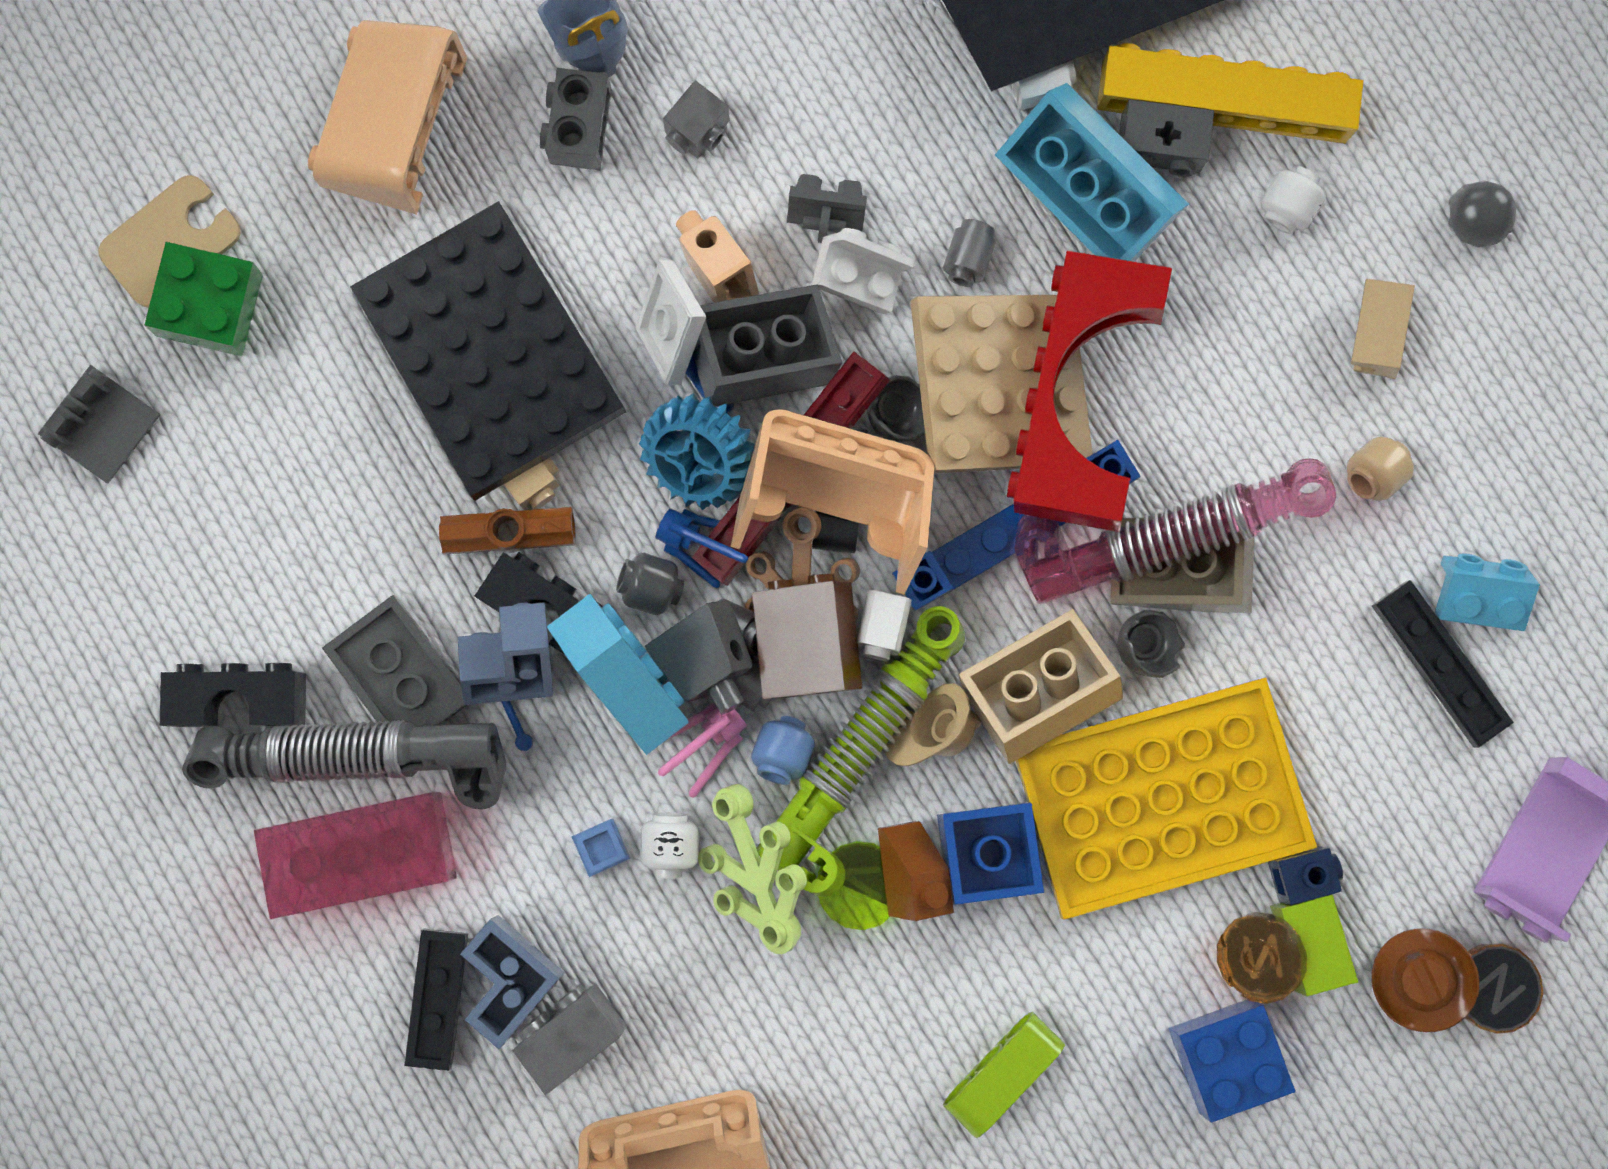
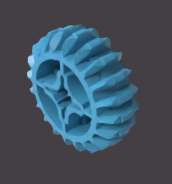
M694 393L686 396L685 399L678 395L668 403L665 402L663 405H660L646 421L643 429L644 434L639 442V445L644 449L640 460L650 464L646 475L656 476L659 479L657 488L666 487L671 491L670 500L680 496L683 498L686 507L696 501L702 510L711 504L719 508L727 501L731 502L733 499H736L742 492L755 447L754 443L747 441L750 437L751 429L740 428L738 426L740 415L729 416L726 413V404L718 408L713 406L711 396L702 399L700 402Z

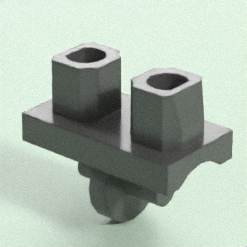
M801 174L796 186H790L787 223L802 224L803 229L818 230V243L822 244L823 237L827 236L828 232L838 233L843 228L856 229L862 232L867 196L862 195V186L859 181L843 180L839 182L838 192L821 190L822 179L818 176Z

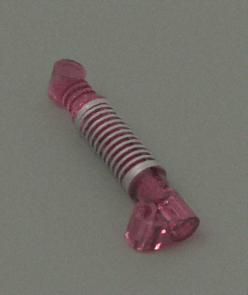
M1301 459L1292 464L1287 472L1280 474L1282 479L1280 481H1277L1274 476L1269 478L1271 484L1266 485L1265 481L1262 480L1258 482L1259 488L1255 489L1253 484L1248 486L1242 483L1232 484L1231 487H1223L1221 492L1222 498L1219 493L1213 491L1211 499L1204 494L1202 502L1197 498L1193 499L1192 505L1184 501L1183 509L1175 504L1173 512L1165 508L1163 516L1155 511L1154 519L1146 514L1144 522L1139 518H1136L1134 525L1127 521L1125 529L1121 526L1120 533L1104 530L1101 531L1097 539L1072 548L1068 547L1056 520L1024 515L1017 524L1015 553L1036 601L1041 605L1111 580L1119 583L1128 582L1129 579L1133 580L1134 572H1137L1142 577L1143 569H1147L1149 573H1152V566L1156 565L1161 570L1163 562H1166L1171 567L1172 559H1176L1177 563H1181V556L1185 555L1186 559L1190 560V553L1195 552L1196 556L1200 557L1201 549H1205L1206 553L1209 554L1210 546L1214 545L1215 549L1219 550V543L1224 542L1225 546L1229 547V532H1232L1235 543L1240 541L1237 532L1242 534L1243 538L1248 541L1249 538L1252 539L1259 536L1262 529L1268 527V520H1271L1273 524L1279 523L1278 517L1282 516L1284 520L1290 519L1289 513L1291 512L1294 513L1295 517L1300 515L1309 518L1320 517L1329 512L1334 506L1336 490L1331 473L1324 463L1317 459ZM1315 482L1321 484L1318 490L1312 493L1299 491L1307 483ZM1038 541L1040 543L1045 542V557L1038 559Z

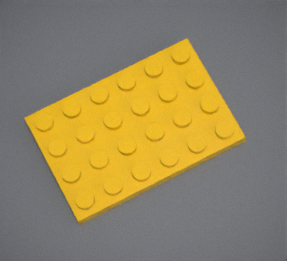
M1266 677L1067 732L1016 760L1027 802L1032 804L1036 834L1059 914L1063 920L1317 848Z

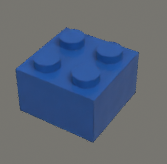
M1031 803L937 814L942 857L949 868L954 905L1044 893Z
M1247 999L1168 1028L1197 1110L1210 1123L1296 1092L1263 1004L1253 999Z

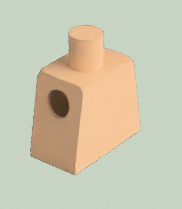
M692 210L683 214L677 220L676 227L682 234L679 242L685 259L713 303L759 295L750 260L716 216L703 220L696 210Z

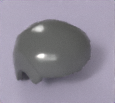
M1489 181L1463 185L1449 199L1450 218L1448 225L1453 228V231L1462 242L1475 247L1495 245L1511 233L1516 218V205L1511 193L1502 185Z
M893 375L888 377L890 381L868 407V418L873 429L885 439L903 442L913 441L925 434L920 384L909 376Z
M1143 610L1131 616L1122 625L1117 641L1122 662L1135 674L1163 678L1180 668L1178 657L1181 650L1185 647V643L1178 634L1175 622L1164 612Z

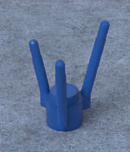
M670 508L661 520L655 538L666 544L664 552L678 558L712 587L719 588L721 585L720 581L684 552L682 547L690 550L696 542L741 563L748 561V557L745 554L699 533L700 527L697 525L714 529L720 520L697 515L687 509L680 513Z

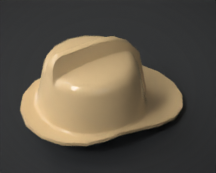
M955 683L943 684L927 694V698L924 704H921V708H918V712L906 709L912 715V720L904 719L907 727L898 728L901 736H892L895 744L887 743L886 746L889 748V752H885L890 761L898 766H911L934 755L955 756L961 753L970 744L975 730L981 725L979 716L969 707V698L965 690Z

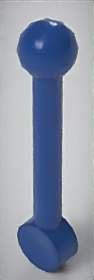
M502 701L501 703L517 736L515 739L517 749L520 751L531 749L534 742L533 738L529 734H525L511 702Z

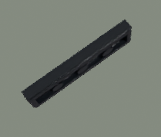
M1411 580L1405 581L1371 605L1473 748L1481 747L1514 723Z

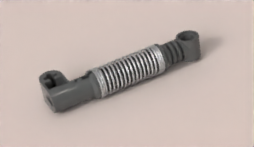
M387 720L385 722L378 721L374 723L371 721L360 724L358 722L353 724L348 722L346 724L332 723L328 725L325 723L322 725L308 724L306 726L303 724L299 726L277 725L266 728L262 733H240L236 735L220 726H206L198 730L182 770L188 781L199 787L210 789L220 787L226 782V779L235 777L254 778L258 776L263 777L270 783H292L295 780L297 782L302 780L306 782L312 780L315 782L318 779L323 782L326 779L329 781L333 779L339 781L341 778L345 781L349 778L352 780L356 778L362 780L365 777L367 779L372 777L378 779L380 776L384 779L388 776L392 779L397 777L405 778L414 776L418 771L447 770L458 801L467 807L482 810L494 806L499 800L506 771V758L497 727L494 723L417 726L412 721L394 720L389 722Z

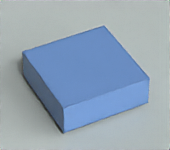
M613 818L572 836L589 877L631 858Z

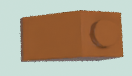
M912 821L878 828L888 916L919 921L954 913L949 868L921 822Z

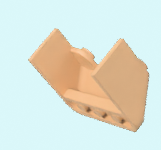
M787 410L770 411L763 419L739 500L731 547L740 549L751 519L762 522L774 521L781 516L785 502L810 508L818 512L868 525L867 540L870 546L883 556L899 560L896 593L904 595L928 548L934 463L928 454L912 446Z

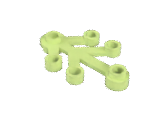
M733 784L717 792L712 807L718 819L728 822L743 865L727 855L725 849L719 844H713L701 849L698 854V863L704 872L712 874L720 871L754 894L759 905L757 907L744 899L741 891L737 887L730 885L718 890L714 894L713 902L716 910L724 916L736 913L759 929L760 938L767 949L775 954H785L795 947L801 936L800 923L793 913L799 893L806 886V874L800 866L795 864L789 865L777 872L783 849L790 843V832L786 825L781 822L771 823L760 830L759 839L764 848L760 860L745 820L753 810L752 795L743 785ZM773 832H774V834H775L776 837H777V842L775 841V839H774V837H773ZM789 875L793 880V884L789 880ZM774 880L781 892L778 902H776L772 892Z

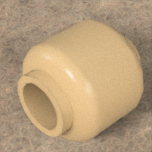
M1381 436L1367 442L1347 462V480L1351 489L1364 499L1376 501L1389 499L1412 478L1414 465L1408 448L1399 441Z

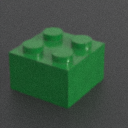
M165 242L144 326L156 337L243 356L263 274L254 262Z

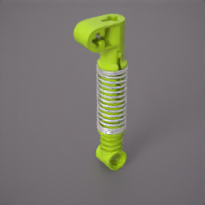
M934 606L926 609L920 615L916 630L911 636V639L914 641L913 644L907 641L904 645L907 652L901 650L898 654L901 660L894 659L891 664H884L878 670L879 673L875 674L876 678L880 681L881 687L874 682H870V686L879 693L873 690L871 692L864 690V694L867 695L866 699L858 698L861 706L859 708L852 706L855 714L853 716L846 714V717L850 720L847 724L840 722L844 728L842 732L834 730L838 736L836 740L828 738L832 744L831 747L823 746V750L826 752L825 755L817 754L820 762H811L814 770H805L806 773L799 780L800 789L776 822L785 824L790 832V843L783 849L778 871L792 864L799 865L810 848L814 846L815 849L807 859L824 867L823 870L828 874L826 879L822 881L816 878L814 872L802 866L801 868L807 878V883L803 890L819 897H828L842 888L845 881L843 863L816 840L835 814L843 813L848 808V804H851V801L854 800L851 792H860L856 785L858 783L866 784L863 776H871L869 767L877 768L875 759L883 760L881 751L889 752L886 744H895L892 736H901L898 728L907 727L904 719L912 720V715L906 709L918 712V708H921V704H924L927 698L926 689L930 685L926 680L928 678L933 681L936 677L933 670L938 672L941 670L942 666L939 662L946 663L949 657L956 655L962 649L965 642V631L957 615L949 608ZM948 624L952 626L951 633L945 640L934 641L931 639V632L937 625ZM773 832V837H774L775 841L777 842V837H776V835H775L774 832ZM760 843L756 849L762 858L764 848Z

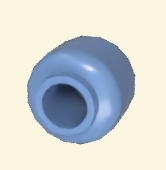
M782 716L780 721H768L762 725L751 753L753 764L758 768L757 774L773 783L788 785L791 780H798L806 773L805 770H807L815 742L813 737L805 730L806 725L804 722L794 717Z

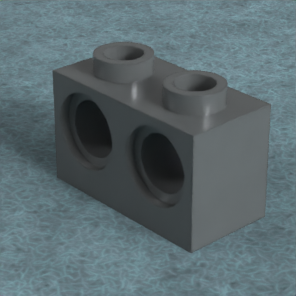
M557 67L555 82H548L546 90V107L551 108L549 123H542L540 131V148L545 149L550 164L601 170L612 93L608 74ZM581 92L588 95L587 99L581 104L573 105L567 102L574 93ZM577 133L582 136L581 141L574 146H566L561 143L567 134Z

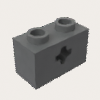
M1129 99L1121 114L1119 135L1152 168L1167 169L1170 174L1175 176H1192L1195 173L1199 174L1209 160L1214 110ZM1158 136H1163V137H1165V144H1167V145H1169V146L1163 145V138L1158 137Z

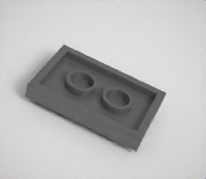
M395 595L390 596L322 647L376 722L404 720L412 721L417 726L442 725L467 706L464 705L460 680Z

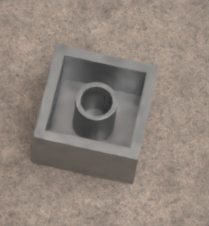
M596 983L587 990H585L582 984H579L554 1005L558 1011L550 1018L544 1011L517 1034L522 1041L512 1051L545 1096L618 1040L627 1027L625 1021Z

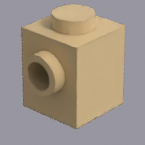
M549 457L504 485L524 510L531 506L533 509H539L555 497L553 490L560 485L553 475L559 469Z

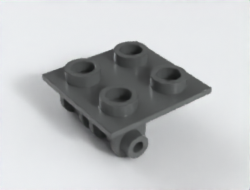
M90 365L38 432V435L41 436L40 438L54 448L57 447L105 483L109 484L161 414Z

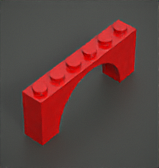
M1072 251L1066 252L1064 266H1055L1051 291L1058 292L1055 306L1047 305L1042 328L1043 332H1049L1047 346H1038L1034 363V372L1040 373V379L1037 389L1029 388L1025 406V414L1032 415L1029 430H1020L1016 448V455L1023 456L1020 472H1011L1007 490V497L1014 499V513L1120 533L1130 478L1116 475L1100 468L1076 450L1066 437L1058 421L1053 400L1054 391L1061 371L1068 360L1083 344L1095 336L1125 325L1162 324L1172 268Z

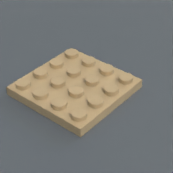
M1057 295L917 296L910 301L927 454L934 463V473L1021 468L1023 456L1016 455L1018 437L1021 429L1029 430L1032 415L1025 414L1029 388H1038L1040 373L1034 372L1038 346H1047L1049 332L1042 331L1047 305L1055 306ZM1079 348L1061 371L1055 387L1053 400L1056 415L1063 432L1076 450L1087 458L1093 453Z

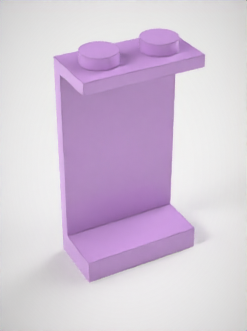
M1568 757L1548 759L1473 891L1486 900L1484 907L1487 910L1507 920L1510 916L1515 917L1524 923L1522 931L1541 942L1547 943L1549 939L1564 942L1569 940L1571 934L1559 926L1608 841V781Z

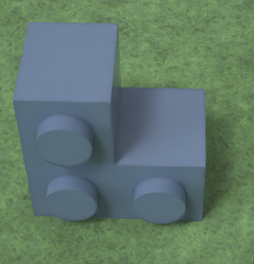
M518 603L513 606L499 607L501 633L478 632L469 636L458 637L460 683L464 705L553 696L545 603Z
M497 915L485 924L460 954L494 983L492 988L465 1018V1021L496 1048L500 1049L565 972Z

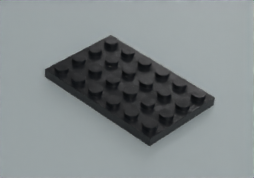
M499 201L350 286L474 501L626 413L623 404Z

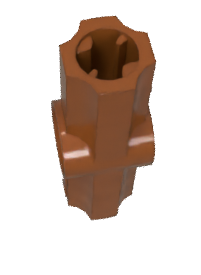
M572 507L519 511L503 508L491 513L440 516L439 539L444 555L490 551L513 553L521 549L575 545L576 531ZM505 521H516L519 527L516 537L507 542L500 541L498 538L500 525Z

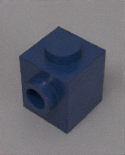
M1317 846L1315 849L1268 862L1280 903L1293 905L1342 892L1339 880L1343 879V869L1336 854H1331L1330 848Z

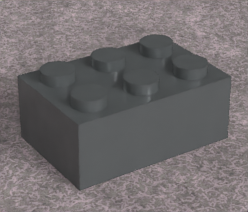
M818 284L700 305L706 315V319L694 348L693 357L705 398L711 396L713 406L715 407L826 386L843 363Z

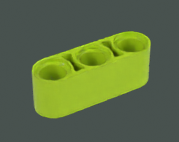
M1029 1012L1014 1025L945 1099L943 1106L974 1138L982 1136L1054 1062L1064 1049L1065 1043L1034 1012Z

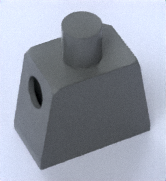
M729 600L706 603L644 646L681 697L687 702L711 696L721 715L738 708L745 702L733 680L752 668V660Z

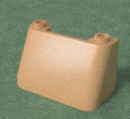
M363 20L358 27L353 26L350 30L347 40V49L349 51L319 145H314L310 151L308 169L313 171L314 180L320 187L417 215L423 194L414 189L418 182V175L423 176L426 169L422 163L423 155L445 87L452 88L454 81L451 74L459 77L462 76L467 56L457 33L453 30L439 26Z
M745 1090L727 1091L599 1120L585 1127L579 1136L578 1169H770L756 1100L752 1093Z

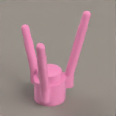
M712 702L703 711L688 718L689 723L671 737L707 720L701 725L705 731L658 770V774L660 776L668 774L710 739L716 745L725 741L690 789L689 796L692 798L696 797L729 752L743 740L739 733L747 727V724L735 709L721 715L718 708Z

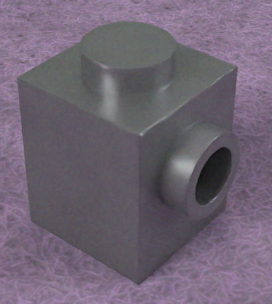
M695 80L663 117L664 129L667 134L665 139L678 152L685 154L688 151L698 159L706 149L711 152L722 140L725 134L723 128L730 121L729 106Z

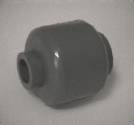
M641 552L632 560L626 559L623 563L616 591L622 594V601L627 607L653 615H661L668 609L670 604L677 605L684 589V580L678 579V567L674 562Z

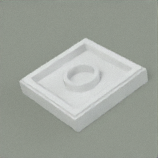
M659 260L635 329L666 384L681 385L706 315L673 260Z

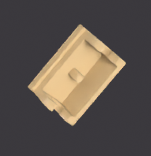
M1374 279L1365 280L1351 364L1354 365L1353 371L1396 379L1401 368L1415 285Z

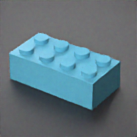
M1068 83L1049 90L995 154L1097 256L1135 262L1189 205Z

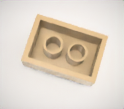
M1073 609L958 674L961 686L969 698L970 706L976 715L979 716L983 726L1008 764L1123 699L1120 674Z

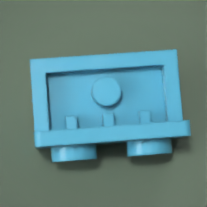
M1467 553L1459 554L1458 557L1443 556L1441 566L1446 572V576L1435 610L1439 620L1519 631L1526 630L1540 584L1525 564L1511 559L1501 560V563L1489 562L1476 555Z

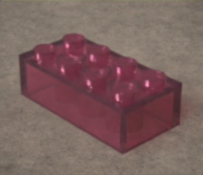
M441 792L425 793L253 830L270 919L457 879Z

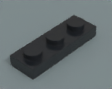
M425 928L421 930L404 1066L446 1071L452 1069L465 958L460 954L467 947L469 933Z

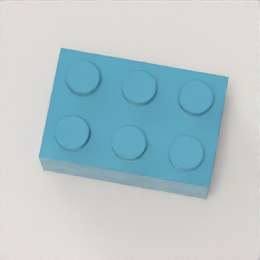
M589 594L547 626L577 673L646 755L689 723L679 708L685 703V700L670 681L662 685L668 678L649 656L632 631L627 628L609 602L601 608L593 596Z

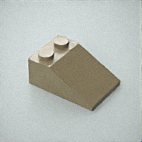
M1169 517L1170 530L1181 557V563H1177L1166 530L1158 518L1160 532L1172 562L1171 567H1169L1164 560L1156 532L1148 520L1150 534L1162 563V569L1159 570L1151 554L1146 534L1139 524L1140 536L1153 568L1152 573L1147 571L1137 538L1129 527L1131 541L1143 569L1142 577L1138 575L1135 569L1127 540L1120 530L1131 560L1134 578L1133 580L1129 579L1128 582L1123 580L1114 559H1112L1110 603L1112 605L1198 612L1252 613L1255 527L1251 524L1253 538H1249L1247 541L1243 538L1235 517H1232L1240 540L1239 543H1235L1226 517H1221L1230 543L1229 547H1227L1215 517H1210L1220 545V549L1217 550L1213 544L1204 517H1199L1210 547V553L1208 554L1203 547L1193 517H1189L1190 525L1201 553L1200 557H1198L1194 552L1187 528L1182 518L1178 517L1181 531L1191 555V559L1188 560L1183 552L1177 530ZM1123 518L1121 526L1125 529L1127 521L1134 525L1136 518Z

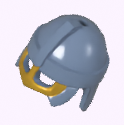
M546 0L539 6L537 12L563 61H567L570 65L581 71L605 73L609 77L617 73L616 65L620 62L625 52L628 26L616 0Z

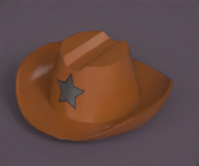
M1411 929L1395 935L1382 946L1372 968V987L1378 1004L1394 1022L1413 1031L1437 1032L1455 1026L1470 1013L1479 993V974L1472 956L1456 939L1437 930Z

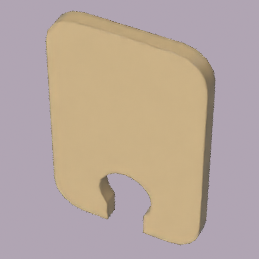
M187 175L176 180L100 243L98 252L103 264L130 296L143 307L149 308L165 242L223 254L239 240L241 234L240 226L226 208L215 216L213 223L209 227L196 229L190 226L188 222L189 210L198 203L206 202L214 195L208 186L196 176Z

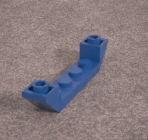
M1119 440L1114 441L1086 458L1106 471L1130 478L1129 484L1141 477ZM1014 504L938 549L926 552L904 595L912 600L911 606L916 611L1063 526L1066 522L1014 513ZM898 570L892 573L896 581Z

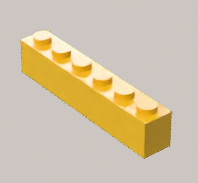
M1122 43L1116 46L1109 45L1102 61L1096 110L1122 113L1129 99L1214 110L1212 126L1346 144L1359 128L1364 80L1352 79L1343 72H1330L1323 75L1308 73L1306 68L1299 66L1279 69L1266 67L1265 63L1255 60L1235 63L1224 61L1222 57L1217 55H1203L1198 58L1184 56L1180 51L1174 49H1162L1154 52L1140 50V47L1135 44Z

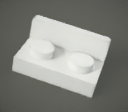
M843 228L841 232L823 237L811 285L818 284L819 289L881 314L891 313L901 273L913 269L915 259L903 255V250L896 245L888 243L876 244L866 240L867 235L856 229Z

